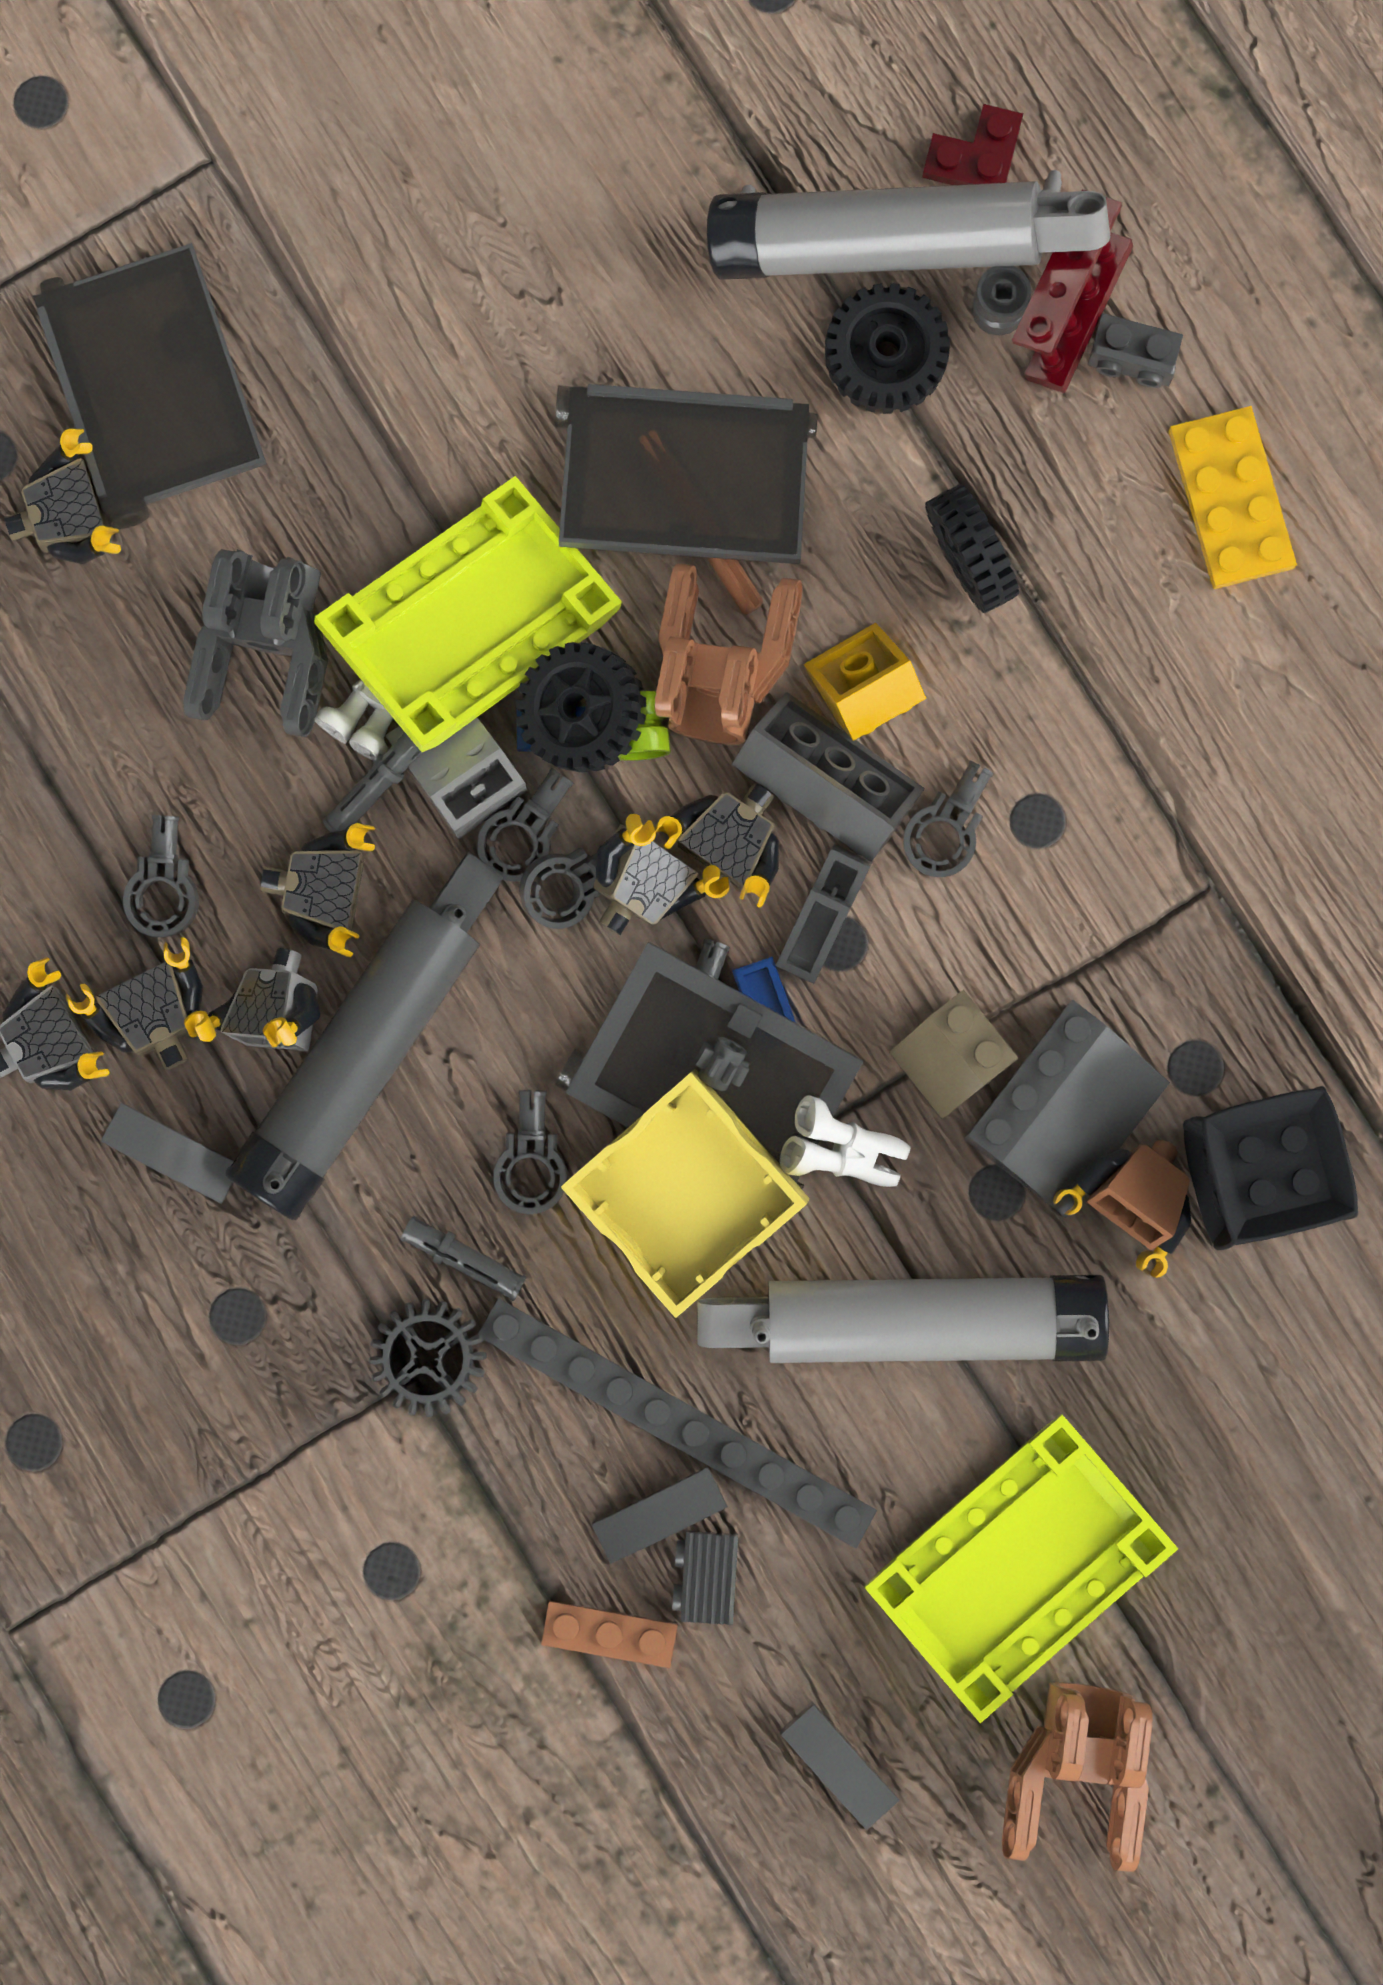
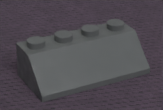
M788 692L781 697L753 728L732 763L748 779L762 785L776 795L784 804L799 811L813 821L818 828L829 832L846 844L851 851L863 856L870 862L874 860L925 789L856 740L853 741L848 734Z

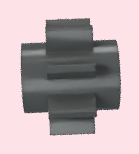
M719 1037L715 1045L705 1041L695 1058L697 1060L695 1065L701 1068L698 1077L705 1084L720 1091H726L730 1083L741 1087L750 1070L748 1068L750 1063L744 1060L747 1051L736 1042L724 1037Z

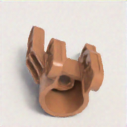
M677 563L674 566L658 637L663 661L655 696V713L657 716L669 718L668 728L686 737L716 744L740 745L745 743L748 737L754 703H761L789 666L802 601L803 589L801 580L782 578L779 585L773 590L760 653L755 648L736 645L728 648L694 643V640L690 639L699 595L697 572L693 565Z
M1067 1682L1049 1683L1044 1727H1036L1010 1770L1002 1833V1851L1006 1859L1025 1861L1030 1851L1035 1847L1044 1778L1047 1777L1056 1780L1113 1785L1106 1841L1112 1868L1117 1871L1134 1872L1137 1869L1141 1856L1149 1792L1146 1773L1153 1716L1148 1703L1135 1702L1131 1694L1109 1688Z

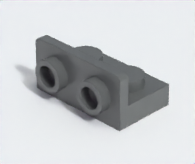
M1102 313L1088 365L1096 367V371L1105 376L1120 377L1123 374L1137 378L1139 384L1147 387L1160 388L1162 385L1169 387L1175 374V365L1183 334Z

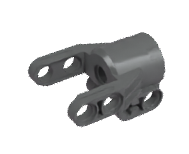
M221 549L214 558L202 612L204 626L197 636L184 694L183 705L185 714L188 718L199 720L211 718L213 713L220 707L233 645L248 647L262 652L292 656L280 713L283 719V728L287 734L307 737L314 726L328 664L323 635L314 623L316 615L313 614L321 572L291 557L283 558L275 568L252 560L253 555H249L242 550L230 551Z

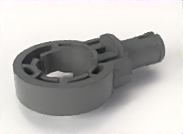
M971 760L940 816H936V812L946 795L938 792L931 806L917 812L905 829L903 839L905 854L910 863L925 875L931 877L954 875L965 868L974 855L976 848L975 830L983 816L976 812L965 831L962 830V827L994 773L984 767L977 781L973 782L972 779L980 765ZM954 807L962 810L956 821L949 818ZM927 814L932 815V818L921 822L920 819ZM942 821L952 825L960 838L959 848L952 858L956 860L964 848L967 852L964 859L952 869L936 871L935 865L949 864V861H934L928 858L922 852L920 844H916V849L921 858L916 859L910 847V836L915 824H922L917 831L916 839H920L921 832L930 823ZM965 835L969 836L968 847L964 846ZM924 860L930 863L932 868L924 867L921 865V861Z
M553 768L549 770L550 772L532 798L525 804L516 820H514V817L525 802L519 796L516 797L508 810L500 811L491 816L479 832L477 850L480 860L503 875V880L521 881L523 874L509 875V869L518 870L522 869V866L520 864L515 866L508 865L498 857L495 846L489 847L491 856L494 859L490 861L486 853L487 835L492 826H496L497 828L490 838L491 841H496L498 834L504 828L513 825L521 826L529 832L534 844L532 855L525 861L526 866H529L537 856L540 858L550 854V838L559 824L551 820L542 835L538 837V834L550 819L552 812L570 786L572 787L574 784L563 776L553 790V786L562 775ZM534 813L538 818L532 826H529L526 822L531 814ZM505 817L508 818L507 822L501 825L498 824L499 820ZM543 842V852L540 854L539 843ZM495 863L503 867L504 871L501 872L495 868Z
M152 815L151 853H149V857H137V873L128 881L123 894V907L129 922L141 933L152 937H169L184 931L193 922L199 907L197 888L193 880L188 876L189 860L178 859V855H176L180 816ZM161 863H165L164 876L160 875ZM141 881V885L139 886L138 890H136L138 884ZM164 881L176 889L180 899L179 911H185L187 898L189 899L188 910L182 921L173 928L170 924L177 921L181 917L180 915L174 914L168 920L159 921L151 918L147 912H142L140 916L150 923L147 926L136 914L134 895H136V909H141L144 907L143 895L146 889L155 882ZM183 884H184V886L186 887L187 894H186V892H185V890H184V888H183ZM162 925L164 929L162 931L156 930L155 926Z
M578 848L567 856L564 854H548L533 861L525 870L519 886L520 900L525 911L539 924L548 928L563 929L580 922L590 911L594 899L601 895V893L594 889L597 853L590 856L582 848ZM585 872L588 873L586 876L579 879V876H581ZM564 873L569 875L573 882V897L568 905L557 909L558 914L564 917L556 919L545 918L542 916L543 912L551 916H556V912L551 908L543 906L539 898L541 885L533 880L536 875L544 881L551 874ZM533 902L536 904L535 909L532 906Z
M519 1090L518 1155L515 1154V1133H506V1150L499 1157L493 1175L494 1187L501 1201L510 1209L523 1214H538L553 1207L564 1193L561 1186L568 1181L566 1163L557 1150L558 1134L550 1133L548 1135V1156L545 1155V1097L547 1096V1091L543 1090L534 1091V1108L531 1107L532 1090ZM528 1140H535V1151L528 1150ZM511 1158V1163L508 1167H505L506 1159ZM524 1158H535L548 1167L551 1176L549 1186H554L556 1173L560 1174V1184L556 1194L543 1204L540 1200L550 1193L548 1189L544 1190L540 1195L527 1196L514 1188L511 1190L512 1195L522 1200L518 1203L507 1194L502 1183V1172L506 1171V1184L509 1186L513 1182L511 1172L515 1163ZM551 1159L555 1160L558 1169L554 1167L553 1163L551 1162ZM525 1202H534L536 1205H525Z

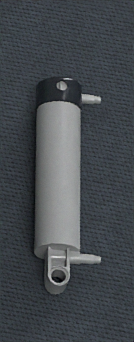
M1051 170L1048 173L1043 190L1040 189L1038 181L778 194L756 192L752 185H745L740 193L714 196L709 205L707 216L709 260L713 273L721 280L767 278L772 275L1040 264L1043 252L1096 250L1105 246L1111 236L1106 197L1096 191L1060 192L1062 185L1061 173L1057 170Z
M1051 1275L1050 1278L768 1281V1297H723L698 1300L697 1344L707 1348L769 1347V1363L1052 1359V1361H1103L1106 1359L1109 1344L1108 1294L1106 1282L1102 1275Z

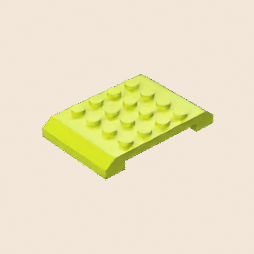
M514 476L484 497L480 507L353 596L347 593L315 616L314 623L418 749L424 752L440 745L517 689L520 683L528 681L530 678L524 674L529 667L537 668L539 666L535 660L542 654L546 656L551 655L549 649L556 646L564 648L565 643L574 642L579 644L601 628L620 609L622 601L577 548L559 547L560 528L519 479Z
M1060 1414L885 1565L864 1588L981 1724L1014 1695L1012 1692L1142 1577L1146 1578L1175 1553L1178 1548L1069 1421Z

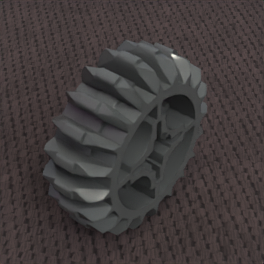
M423 1299L421 1303L422 1313L419 1314L416 1313L413 1303H406L405 1311L408 1316L407 1318L403 1319L397 1311H392L389 1314L391 1320L396 1324L393 1329L384 1323L379 1324L378 1330L388 1336L386 1341L372 1339L371 1341L372 1347L383 1349L382 1356L369 1357V1364L383 1365V1371L374 1373L372 1380L381 1381L387 1378L389 1384L380 1390V1394L386 1397L395 1390L398 1393L392 1404L395 1408H400L406 1399L410 1400L411 1402L408 1407L409 1415H416L419 1405L422 1403L425 1404L424 1412L426 1417H433L435 1412L434 1403L438 1402L444 1414L450 1413L449 1398L453 1397L455 1402L462 1406L466 1403V1399L460 1393V1390L463 1387L472 1393L478 1390V1387L468 1380L470 1374L476 1377H483L485 1374V1370L473 1367L474 1360H484L487 1358L486 1352L473 1353L472 1345L480 1344L484 1341L483 1336L475 1335L469 1338L467 1332L473 1329L476 1323L474 1320H468L460 1326L457 1323L463 1314V1310L460 1308H456L450 1318L445 1316L448 1304L444 1301L439 1302L436 1313H431L430 1300ZM433 1321L446 1326L451 1332L438 1341L430 1343L425 1341L420 1334H417L412 1326L420 1322ZM402 1335L411 1351V1358L402 1371L396 1374L393 1364V1353L395 1345ZM414 1340L420 1347L426 1350L437 1349L445 1343V1346L438 1351L439 1358L435 1359L438 1361L436 1368L441 1375L430 1366L417 1368L411 1373V1370L418 1365L417 1358L421 1357L417 1355L420 1349ZM460 1342L463 1351V1365L458 1378L454 1381L445 1366V1357L453 1346ZM425 1373L434 1378L444 1391L434 1395H424L410 1390L405 1384L418 1375Z

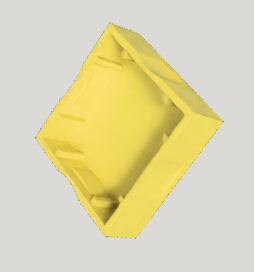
M696 1068L561 1186L600 1233L612 1240L623 1251L636 1274L675 1318L724 1276L725 1272L750 1250L761 1245L807 1205L810 1199L790 1175L783 1172L780 1164L717 1092L698 1077L699 1072Z

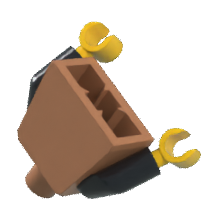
M1164 1140L1155 1141L1152 1148L1140 1144L1132 1151L1121 1148L1097 1158L1075 1180L1077 1185L1072 1190L1061 1189L1056 1192L1053 1198V1203L1057 1204L1064 1195H1072L1074 1205L1065 1214L1073 1215L1081 1209L1082 1197L1086 1193L1090 1195L1087 1200L1088 1204L1150 1249L1141 1252L1137 1256L1136 1267L1143 1271L1147 1267L1148 1262L1155 1258L1156 1265L1150 1273V1276L1154 1278L1161 1277L1167 1272L1168 1263L1165 1256L1167 1253L1173 1254L1190 1228L1192 1221L1189 1197L1187 1196L1190 1183L1189 1178L1173 1165L1178 1151L1173 1144Z

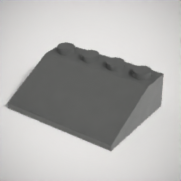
M1072 1000L1062 1010L964 1137V1140L1059 1214L1067 1218L1068 1215L1065 1212L1074 1205V1198L1072 1195L1066 1194L1057 1204H1054L1053 1198L1056 1192L1061 1189L1072 1190L1077 1185L1075 1180L1097 1158L1119 1150L1170 1082L1107 1025Z

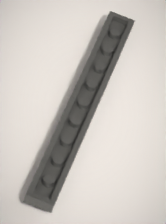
M500 1298L497 1299L478 1333L488 1343L856 1549L877 1512L875 1508Z

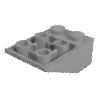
M475 718L440 745L422 752L408 766L411 774L457 839H460L513 802L517 796L520 797L528 791L522 777L478 718ZM398 726L385 735V737L393 746L404 733V730Z

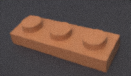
M549 1600L541 1645L670 1668L678 1623Z

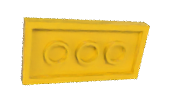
M1252 406L1170 426L1168 430L1213 590L1294 569L1297 566Z

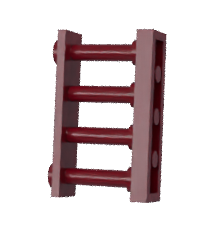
M1106 197L1109 228L1111 231L1121 210L1122 203ZM1110 232L1111 238L1109 242L1099 249L1052 253L1012 338L1013 344L1035 351L1025 372L1027 381L1065 394L1133 248L1132 239Z

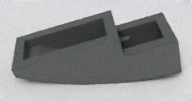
M836 844L833 845L775 966L808 982L815 983L873 862Z
M123 1103L120 1104L101 1139V1142L221 1204L234 1183L226 1176V1170L234 1161Z
M707 1466L591 1525L610 1564L728 1506Z
M813 1701L780 1730L781 1736L866 1830L899 1801L898 1797Z

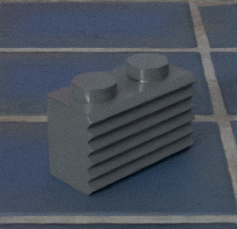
M686 1531V1540H677L675 1566L684 1567L683 1585L674 1584L672 1611H681V1622L733 1625L738 1534Z

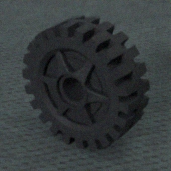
M883 283L874 284L870 290L864 287L858 290L853 298L849 296L843 301L842 307L840 309L837 308L825 340L826 367L829 370V377L832 383H836L840 394L843 397L847 395L850 398V403L855 406L864 405L866 406V411L874 413L876 409L883 410V414H892L893 410L896 409L903 412L909 410L913 404L917 406L924 402L926 396L931 395L939 382H941L949 359L950 337H948V327L946 321L942 320V313L938 307L935 306L933 308L931 306V299L923 294L922 297L916 295V289L908 286L907 290L900 289V284L891 283L890 287H883ZM881 342H891L897 347L898 352L891 356H885L878 352L876 346Z
M959 484L927 501L925 509L928 513V519L932 524V530L938 538L937 541L945 552V557L948 563L951 564L957 579L959 578L961 586L968 593L969 598L975 603L978 610H981L982 613H987L1018 596L1019 586L1015 579V573L1010 567L1011 563L1004 554V548L997 539L995 530L992 525H989L987 516L983 510H980L978 502L972 497L970 491L964 485Z
M572 642L565 643L564 648L556 646L549 649L551 655L546 656L542 654L535 660L539 666L537 668H528L524 675L530 679L527 684L520 683L518 692L523 694V699L516 700L515 709L521 711L522 716L516 717L518 727L525 731L521 734L523 740L531 745L530 750L535 755L565 770L589 773V770L600 771L605 769L604 765L606 764L613 766L620 761L618 755H627L631 751L630 741H638L641 732L636 730L638 724L645 723L646 715L641 713V708L646 707V697L640 694V691L644 690L642 682L635 678L637 673L632 666L625 663L626 661L617 654L603 647L583 642L581 644ZM585 698L586 709L581 716L577 717L576 706L580 700Z

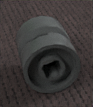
M994 266L983 273L978 281L972 305L973 318L980 329L988 334L998 336L1010 334L1017 329L1030 302L1032 292L1030 281L1024 272L1015 266Z

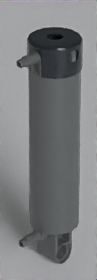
M468 852L429 908L416 900L411 901L257 1130L251 1133L240 1149L241 1151L236 1160L226 1170V1176L231 1181L285 1217L297 1220L301 1216V1212L306 1204L313 1198L324 1182V1176L480 947V944L468 935L467 932L504 878L503 875Z

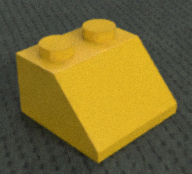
M876 622L803 664L834 718L853 741L873 732L878 726L899 714L909 711L913 706L926 699L911 661Z

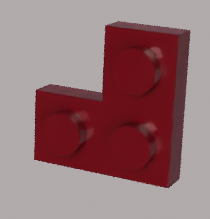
M983 104L974 143L933 133L922 178L949 185L1006 183L1024 113Z

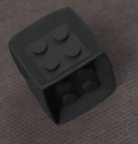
M1319 1086L1314 1089L1299 1090L1246 1102L1219 1110L1206 1117H1191L1183 1122L1184 1145L1189 1171L1201 1216L1214 1249L1226 1250L1234 1245L1282 1237L1342 1220L1353 1219L1358 1216L1356 1183L1337 1112L1325 1087Z

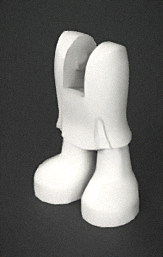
M360 679L352 685V693L339 708L322 707L316 714L315 722L331 736L346 744L367 706L370 705L375 709L365 725L354 733L349 743L359 754L374 760L379 754L384 755L388 750L384 737L393 717Z
M808 1095L800 1101L795 1113V1127L797 1131L808 1138L833 1142V1151L804 1138L791 1136L785 1142L780 1155V1166L784 1173L802 1176L814 1170L833 1172L836 1177L851 1176L883 1187L898 1185L901 1175L883 1165L875 1164L879 1153L907 1160L911 1149L910 1145L892 1135L862 1129L854 1122L845 1124L834 1119L826 1103L820 1098Z

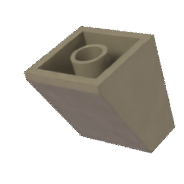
M964 989L931 1014L889 1052L941 1119L945 1118L1018 1059Z

